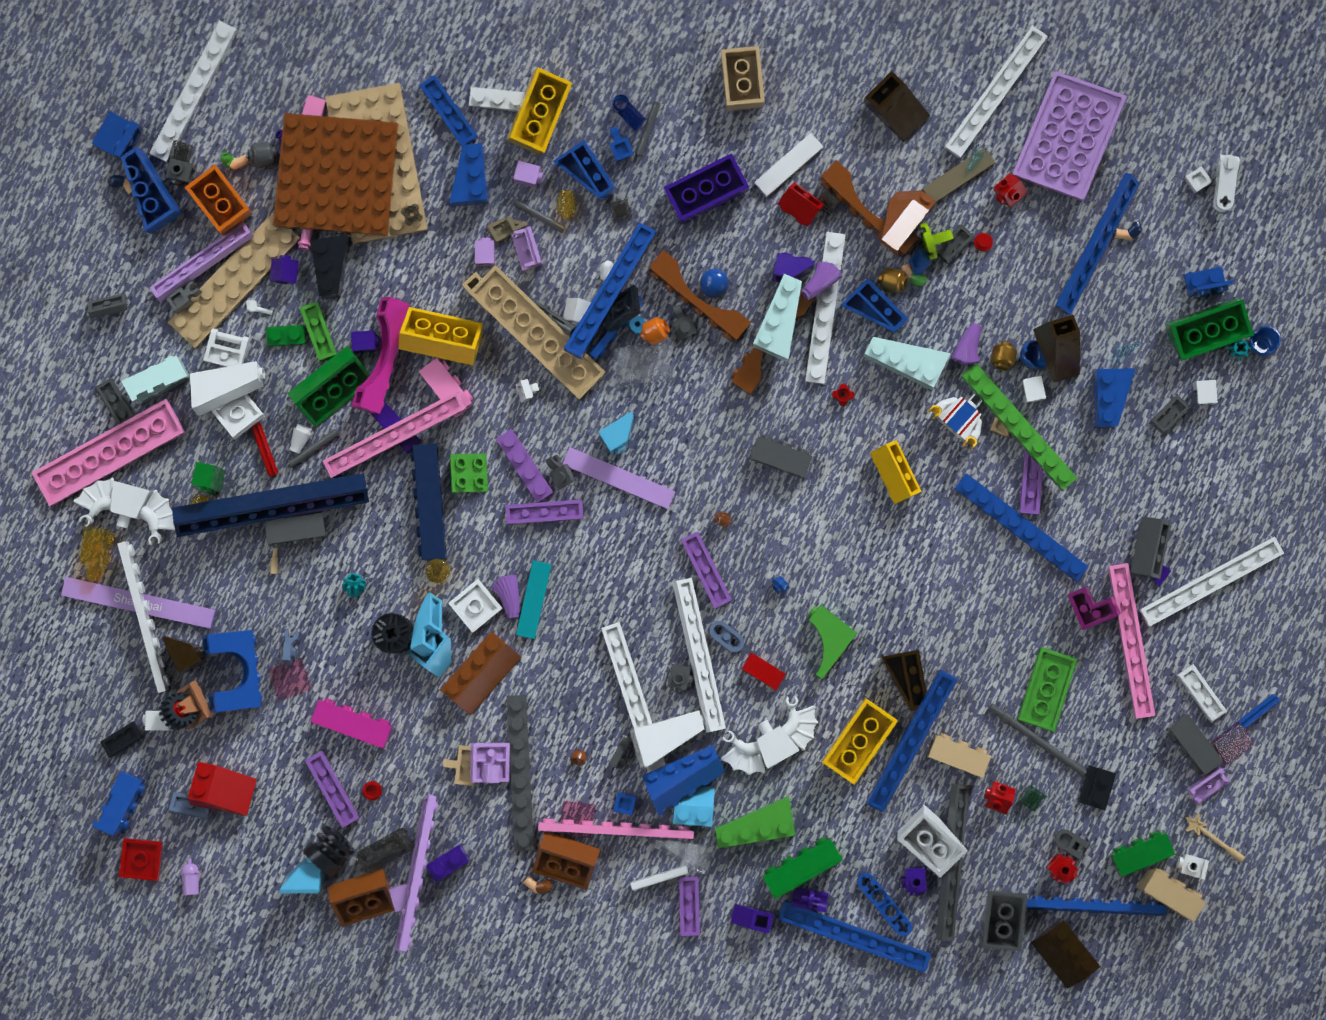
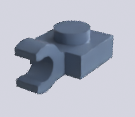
M285 630L282 661L284 665L292 666L293 660H296L297 649L293 645L299 640L300 634L298 631H295V636L290 638L289 631Z

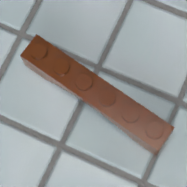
M836 160L821 175V186L827 191L831 190L835 194V199L840 204L845 203L849 207L848 211L854 217L859 216L863 220L862 224L868 230H874L877 233V239L880 241L885 220L875 216L860 202L852 184L851 173ZM913 232L896 254L893 251L891 252L896 256L900 255L903 257L918 242L919 237Z
M662 250L649 266V275L656 281L660 279L664 282V287L669 292L673 293L675 291L680 296L678 299L682 303L693 306V311L701 318L704 315L709 320L708 324L714 329L719 328L724 332L722 335L728 341L734 340L737 342L750 327L751 322L737 310L716 308L697 298L684 282L679 270L678 261L666 251Z
M801 290L796 319L804 316L814 298L805 299ZM753 348L751 353L747 352L741 360L743 365L740 369L736 368L731 375L733 379L731 384L751 396L761 381V358L763 352L756 348Z

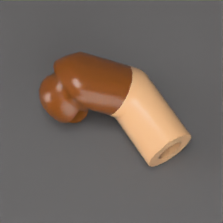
M530 876L523 882L536 894L548 893L553 886L550 879L536 882Z

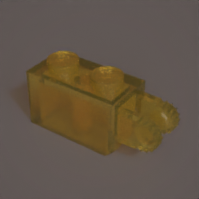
M84 526L80 562L87 566L86 578L91 582L99 581L102 575V568H106L107 564H110L111 553L108 552L109 545L113 544L114 535L111 534L109 529Z

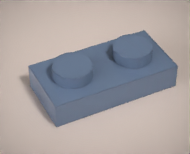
M173 792L169 807L170 813L208 819L210 809L190 805L187 799L188 794Z

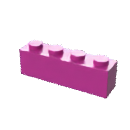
M325 698L324 701L318 700L311 719L312 723L380 748L386 747L393 726L389 725L390 721L380 717L378 720L372 719V714L361 711L360 714L353 712L354 708L343 704L342 707L335 705L336 701Z

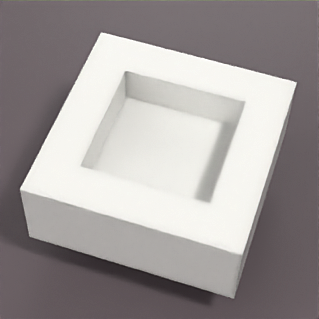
M1202 166L1184 178L1194 193H1197L1212 182Z

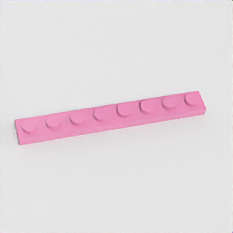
M455 392L323 460V463L330 477L334 478L467 408L459 392Z
M1129 564L1108 566L1112 593L1121 612L1117 616L1134 717L1138 719L1155 716Z
M543 818V822L538 823L539 831L694 839V830H690V826H678V829H671V825H659V828H651V824H640V827H632V823L621 822L620 826H613V822L601 821V825H593V821L582 820V824H575L574 820L562 819V823H557L555 819Z

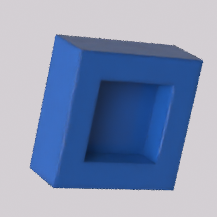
M919 248L909 260L912 270L916 275H921L931 264L927 251L923 248Z
M617 792L613 811L632 816L636 796Z

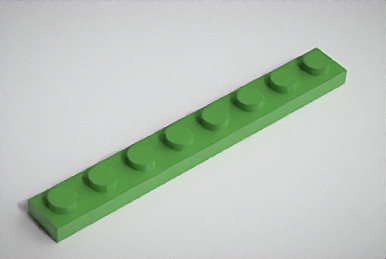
M977 363L962 374L963 380L1061 491L1077 480L1075 474Z

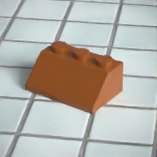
M545 831L532 872L587 890L600 849Z
M384 869L328 886L330 905L341 927L395 911L389 892L391 886Z

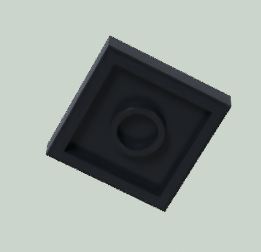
M635 285L620 293L606 316V329L610 333L641 314L638 288Z

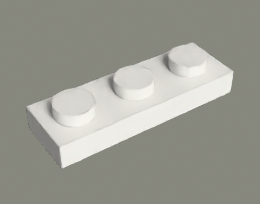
M471 87L469 107L517 112L525 92Z

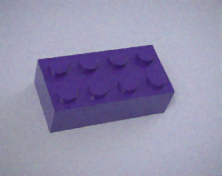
M731 153L665 186L664 194L680 225L748 192L749 186Z

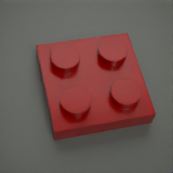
M123 838L119 877L159 881L163 842Z

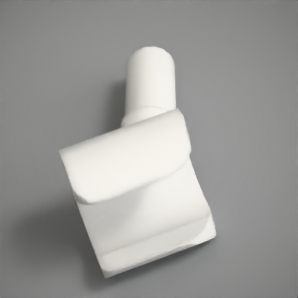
M248 300L246 302L247 311L272 315L273 310L257 307V301Z

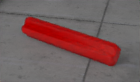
M257 422L251 427L266 472L269 477H273L278 474V470L260 422Z

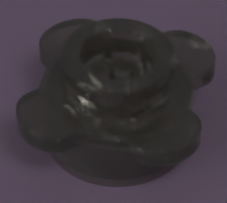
M412 204V206L404 207L401 210V214L405 217V224L408 226L412 225L413 222H420L423 219L417 204Z

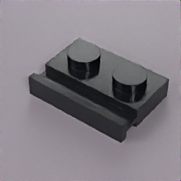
M1088 765L1078 802L1106 811L1116 773Z

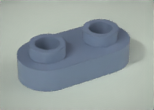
M716 621L711 625V637L727 650L738 652L743 648V637L725 622ZM717 627H721L723 629L722 634L719 635L716 633L715 630ZM732 639H736L738 641L737 646L734 647L731 645Z

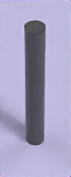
M657 101L653 102L636 151V155L643 157L661 105Z
M518 199L513 203V206L560 233H563L566 228Z
M336 429L288 461L289 465L292 468L338 437L339 434Z

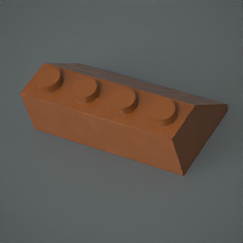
M491 631L440 690L471 715L521 659V656Z

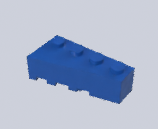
M135 147L120 157L127 179L130 182L131 191L136 200L139 216H141L145 232L152 234L183 214L144 150Z
M712 745L642 775L655 809L658 815L661 816L665 813L664 810L666 808L679 804L678 800L687 794L691 796L699 786H706L724 774L725 771Z

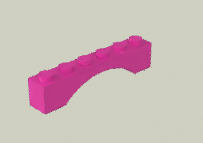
M381 297L376 314L381 332L379 358L371 375L362 385L356 388L351 407L370 414H380L383 409L385 393L389 388L390 375L394 370L395 356L399 351V332L410 304L392 297Z

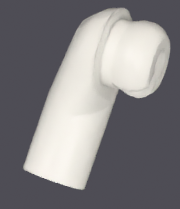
M611 261L603 262L600 266V278L603 282L614 266Z

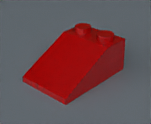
M198 762L187 799L190 805L247 817L257 779L217 765Z

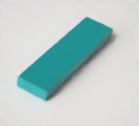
M535 560L532 562L516 632L518 636L531 639L536 637L552 564Z

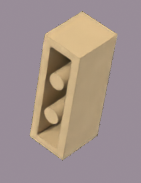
M940 733V736L934 735L927 754L929 758L981 778L984 777L991 758L990 755H987V750L976 747V750L969 748V743L958 740V743L951 741V736Z

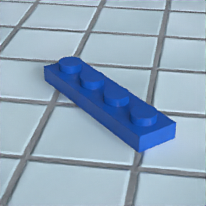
M435 75L419 85L461 147L478 138Z
M639 296V304L641 308L642 304L640 302L643 299ZM629 321L611 333L606 330L588 352V355L593 359L601 358L607 350L605 348L609 342L613 343L619 335L617 331L621 327L625 328Z

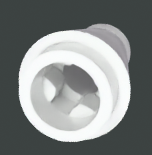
M297 424L293 430L290 450L300 454L302 448L312 435V429Z

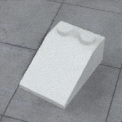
M925 805L898 830L897 840L940 878L967 852V849L940 818Z

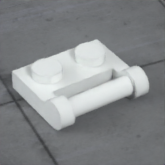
M212 329L203 361L224 367L243 364L250 343V337L244 336L242 338L219 332L218 329ZM216 340L241 345L240 350L215 344Z

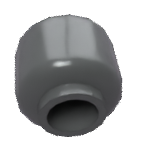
M269 142L254 143L248 149V158L250 164H253L256 168L273 165L274 159L277 158L275 147H271Z

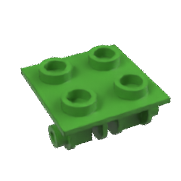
M450 454L452 492H488L486 454Z

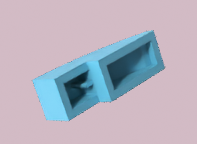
M431 592L426 594L422 602L411 639V649L422 657L435 652V637L442 633V600Z

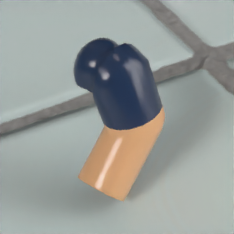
M115 174L110 177L108 181L110 187L122 186L128 195H132V188L126 176Z
M1133 222L1128 230L1116 229L1114 238L1133 240L1142 232L1141 223Z

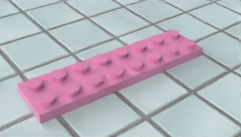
M165 399L32 472V475L48 505L52 507L83 490L84 487L86 488L94 484L97 480L103 479L186 432L168 399Z

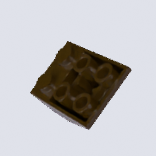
M892 71L863 101L902 142L930 116L906 84Z
M1074 315L1047 322L1033 329L1053 383L1080 374V330Z

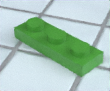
M318 301L299 307L319 362L334 357L337 352Z

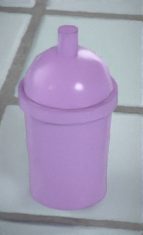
M188 859V864H185L180 872L183 896L199 894L200 871L197 865L192 864L191 859Z

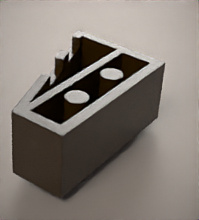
M919 650L879 657L909 711L917 710L927 693Z

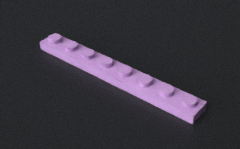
M427 795L423 799L394 951L407 952L411 945L410 931L415 925V917L413 916L415 909L419 905L417 895L418 890H421L423 884L421 874L425 870L427 863L425 854L430 847V840L428 838L429 833L432 832L434 827L432 817L438 806V802H436L437 796Z

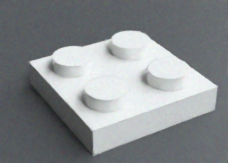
M248 394L212 410V413L234 440L265 417Z
M479 579L448 603L472 633L503 609Z

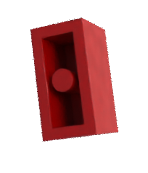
M795 182L788 187L777 203L783 212L791 214L799 224L806 225L807 227L814 221L825 205Z

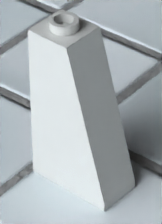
M257 361L191 373L192 409L200 416L263 387V379H265L264 368H261Z
M699 710L631 730L630 734L640 768L650 766L704 730L705 719Z

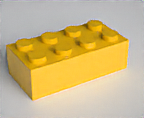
M537 67L531 75L506 141L538 155L544 154L572 82Z
M409 307L399 332L398 349L474 365L482 341L484 323Z
M864 698L821 762L855 785L898 720L867 698Z

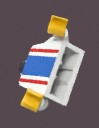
M973 394L968 401L962 397L959 399L955 397L948 398L927 410V413L930 411L934 413L933 420L936 418L964 442L963 446L967 443L971 445L970 451L974 449L982 426L981 413L976 410L982 403L978 396Z

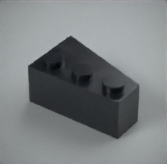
M346 234L310 240L319 297L322 300L341 297L351 242L350 236Z

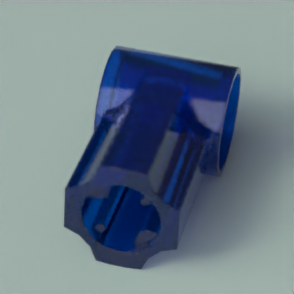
M625 95L615 96L612 102L613 111L636 131L646 121V118L629 102ZM623 101L626 107L619 109L616 107V102Z

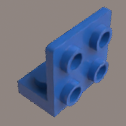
M110 111L92 144L121 160V156L133 149L144 129L138 123L130 122Z
M1222 266L1183 275L1188 297L1194 296V299L1206 297L1211 292L1213 295L1225 293L1224 291L1229 290V287L1234 284L1233 280L1225 281Z

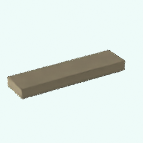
M984 147L923 187L922 191L938 202L996 162L986 147Z

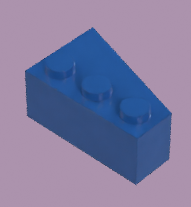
M585 140L553 161L602 201L618 191L594 151Z
M482 143L462 146L449 201L451 207L489 204Z
M868 278L841 304L842 307L894 333L909 320Z
M1136 368L1096 369L1093 372L1095 429L1116 428L1119 425Z
M121 771L109 793L110 797L106 805L103 804L101 808L103 812L99 821H94L92 827L112 836L122 834L123 831L126 832L130 825V821H128L130 814H134L138 807V803H136L138 796H142L146 789V785H144L146 780L126 771Z

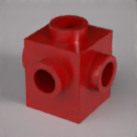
M1010 173L993 187L996 193V200L1000 204H1006L1009 207L1014 206L1028 193L1021 180Z
M994 781L990 788L987 787L984 793V798H986L985 807L1007 815L1013 804L1016 789Z
M1058 852L1045 867L1052 873L1050 877L1057 883L1061 881L1065 884L1067 882L1071 883L1078 875L1076 873L1078 868L1074 866L1076 862L1068 855L1065 858Z

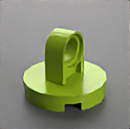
M926 222L918 225L919 229H923V232H920L924 249L931 254L929 255L930 261L937 259L935 245L954 239L952 230L949 229L932 235Z

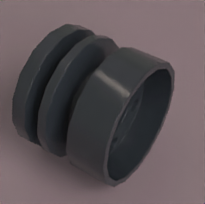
M395 613L383 614L377 618L372 626V641L382 652L390 654L402 653L411 646L414 626L403 615ZM394 628V632L397 633L396 637L392 636L390 639V634H388V630H393Z
M324 825L321 830L325 835L322 833L316 834L321 843L318 844L317 842L310 841L303 849V853L320 870L334 877L342 867L337 859L340 858L347 861L349 857L346 853L353 855L355 849L340 832Z

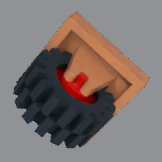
M196 681L187 684L165 698L160 703L162 705L159 706V710H162L159 712V716L163 715L161 721H166L165 725L167 727L171 725L170 729L176 728V730L187 727L189 730L213 715Z

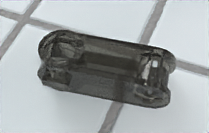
M400 828L358 851L357 862L363 867L364 872L371 873L414 848V842L410 841L407 835V828ZM372 856L371 861L368 862V863H365V860H366L368 857Z

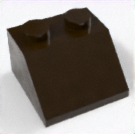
M164 636L161 638L179 673H187L207 662L206 657L208 655H204L203 647L174 637Z

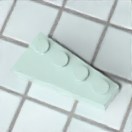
M786 274L783 275L754 340L753 348L788 362L802 281Z
M873 337L863 357L932 390L951 353Z

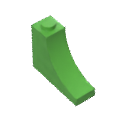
M819 605L818 608L814 606L808 613V616H810L808 621L815 627L822 641V661L815 675L823 679L856 636L857 632L822 605Z

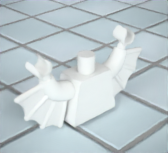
M114 478L106 481L97 480L92 486L84 487L80 497L74 500V503L90 511L89 514L81 516L79 522H83L85 518L88 519L85 527L94 523L93 517L97 516L101 511L110 510V512L119 514L117 526L128 528L130 518L146 521L149 525V531L152 533L148 539L150 545L153 544L152 537H157L158 544L161 542L162 537L157 533L158 529L175 531L169 499L160 496L157 490L152 492L114 481Z
M795 696L794 704H790L787 697L786 705L790 708V712H788V721L782 727L778 726L772 729L768 720L759 723L757 726L762 736L756 738V742L745 743L740 739L737 740L736 735L732 731H728L732 734V739L727 740L724 737L723 739L727 743H733L735 746L722 756L721 760L728 762L732 766L733 771L743 770L750 775L754 772L765 773L764 763L768 769L800 751L798 747L805 751L807 743L814 739V727L818 724L814 715L816 706L796 711L797 697Z

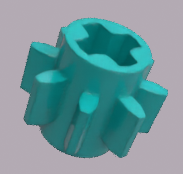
M1249 340L1231 343L1232 345L1226 348V350L1231 352L1229 357L1237 356V361L1241 360L1242 355L1245 358L1248 357L1247 351L1252 349V347H1248L1247 343ZM1238 345L1242 346L1240 352H1237Z
M352 573L343 578L342 591H347L348 596L358 597L361 593L365 592L366 580L361 579L359 574Z

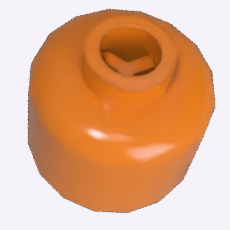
M654 317L642 324L640 335L644 342L648 341L651 345H656L668 338L670 328L665 319Z

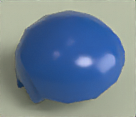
M708 269L701 276V290L708 297H721L728 289V277L720 269Z
M1261 326L1257 331L1253 332L1254 336H1251L1249 340V346L1252 347L1251 350L1258 356H1270L1279 348L1281 336L1273 327Z
M1030 340L1023 344L1020 351V360L1026 368L1038 370L1047 366L1036 340Z

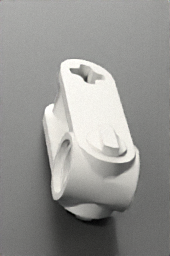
M1218 156L1213 206L1218 212H1225L1233 206L1240 158L1237 156ZM1222 199H1224V202L1227 203V205H1225L1224 207L1223 203H1220Z

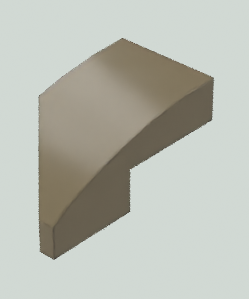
M507 216V218H502L487 225L486 228L495 244L511 236L514 231L527 227L528 224L525 221L521 222Z

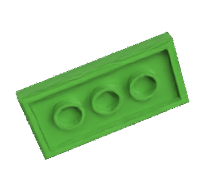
M1040 647L1017 718L1018 721L1055 732L1078 660L1077 658Z

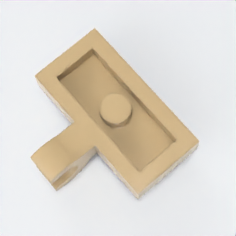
M459 745L457 760H443V767L456 768L455 784L474 786V783L470 782L471 746Z

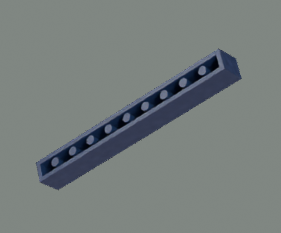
M361 473L173 507V524L177 537L369 503L365 475Z

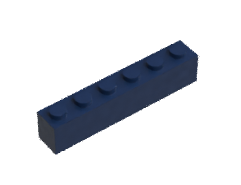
M436 443L413 445V450H410L411 462L415 463V469H412V479L416 481V488L413 489L414 500H418V507H415V517L419 519L420 525L416 527L417 538H421L418 554L419 557H422L423 561L447 559L438 445Z

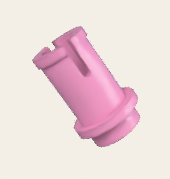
M302 230L301 239L298 242L299 249L310 251V240L313 238L314 230Z

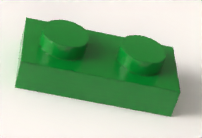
M305 325L266 327L267 346L305 345Z

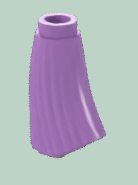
M817 262L815 274L801 291L804 298L809 300L842 278L840 270L833 263Z
M972 323L967 328L952 354L951 359L962 366L980 362L977 351L982 329L980 325Z
M517 575L501 576L492 585L491 589L499 596L507 618L519 617L520 601Z

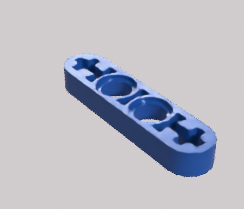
M870 873L860 874L857 878V884L898 935H909L912 931V924ZM862 877H870L871 880L869 881V883L872 885V887H874L875 884L878 887L872 889L870 894H868L867 891L870 890L868 886L861 885V883L863 882ZM876 891H880L884 895L881 902L873 900V894ZM889 906L896 909V914L893 917H887L885 914V910ZM900 914L902 918H900L899 920L903 924H908L906 926V932H904L903 930L899 932L898 929L900 928V926L897 922H895L894 925L891 923L892 921L896 920Z

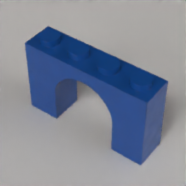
M246 630L203 635L204 655L228 653L235 656L243 668L242 680L235 689L208 694L211 712L261 707L262 694L259 692L258 686L260 675L256 667L258 656L254 649L256 637L253 631Z

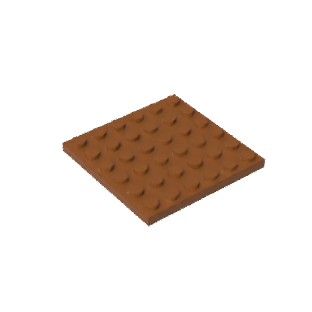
M284 113L273 226L388 236L399 124L397 122Z

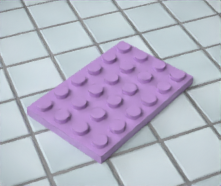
M1055 71L1012 175L1021 180L1084 202L1127 96Z

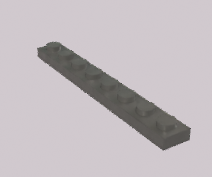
M526 695L507 696L515 851L534 850Z
M951 784L947 828L964 846L970 785ZM962 857L942 876L936 940L954 941Z

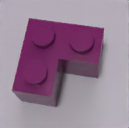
M1088 585L1067 594L1082 630L1121 614L1114 596L1095 603Z

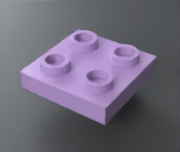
M471 743L470 782H509L510 743Z

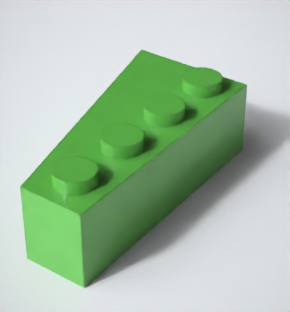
M789 796L715 827L718 848L795 836Z

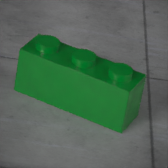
M196 462L191 485L196 486V490L205 494L215 495L216 492L221 493L226 470L215 465Z
M1160 830L1150 833L1149 838L1144 840L1141 837L1131 841L1132 845L1124 847V845L1115 847L1113 849L1114 852L1110 853L1116 871L1121 877L1176 855L1167 833L1160 832Z

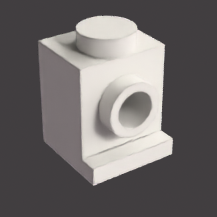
M1183 853L1182 857L1179 856L1176 867L1179 868L1178 872L1205 880L1209 860ZM1191 863H1195V864H1196L1194 870H1191V869H1190V864H1191Z

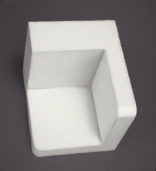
M1042 376L1027 378L1022 381L1025 392L1023 396L1025 404L1046 399Z
M1216 380L1196 381L1193 383V391H1197L1198 404L1214 405L1218 403Z

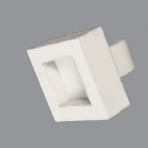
M528 379L516 384L521 403L529 401L533 398V393L539 391L538 384L529 385Z

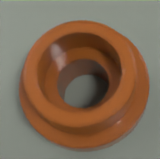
M726 512L715 513L714 521L717 524L727 528L733 522L730 519L731 516Z

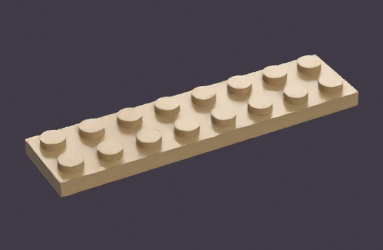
M274 213L252 234L254 237L241 245L200 288L202 293L197 297L191 298L193 303L179 314L176 313L168 321L195 349L210 335L211 330L216 329L271 271V260L279 258L280 255H287L300 241L301 238L290 228L273 226Z
M496 265L468 292L579 400L604 375L605 371L586 352L580 360L564 351V347L570 337Z

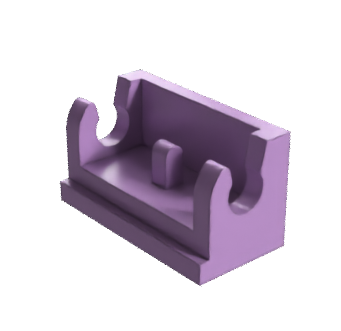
M531 226L514 231L512 239L522 271L542 266Z
M1215 768L1186 789L1196 805L1202 803L1230 782L1225 777V772L1222 768Z

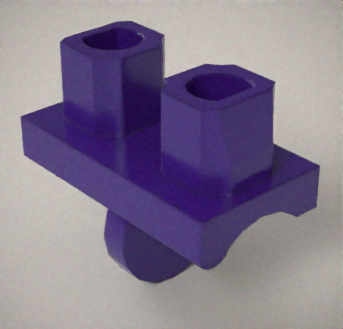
M796 887L793 891L791 907L826 913L829 893Z

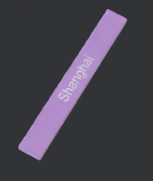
M65 577L61 596L136 612L131 592L128 590ZM143 594L144 600H147L150 606L149 615L212 629L216 610Z

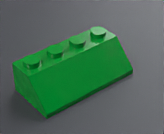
M1234 298L1164 323L1169 340L1181 361L1254 336L1244 301L1239 298Z
M346 346L287 394L316 428L353 399L356 388L362 385L371 374L351 349Z
M821 837L815 841V846L811 848L806 846L797 851L799 855L794 858L790 855L781 860L782 864L775 868L772 865L764 870L765 874L762 877L775 899L843 861L830 838Z

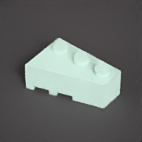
M170 356L164 359L162 363L153 365L121 382L131 401L142 405L190 379V376L181 359L177 356Z

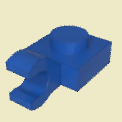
M617 126L611 128L610 133L614 142L609 145L616 162L634 156L628 138H621Z

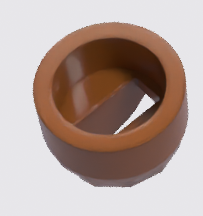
M579 749L573 751L570 761L576 765H585L587 759L586 752L584 750L580 752Z

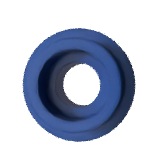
M781 576L773 578L772 588L778 594L787 593L789 585L786 580Z

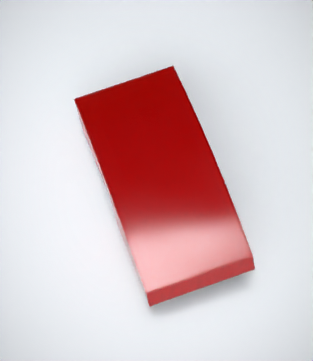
M753 653L749 654L741 670L773 690H777L786 675Z

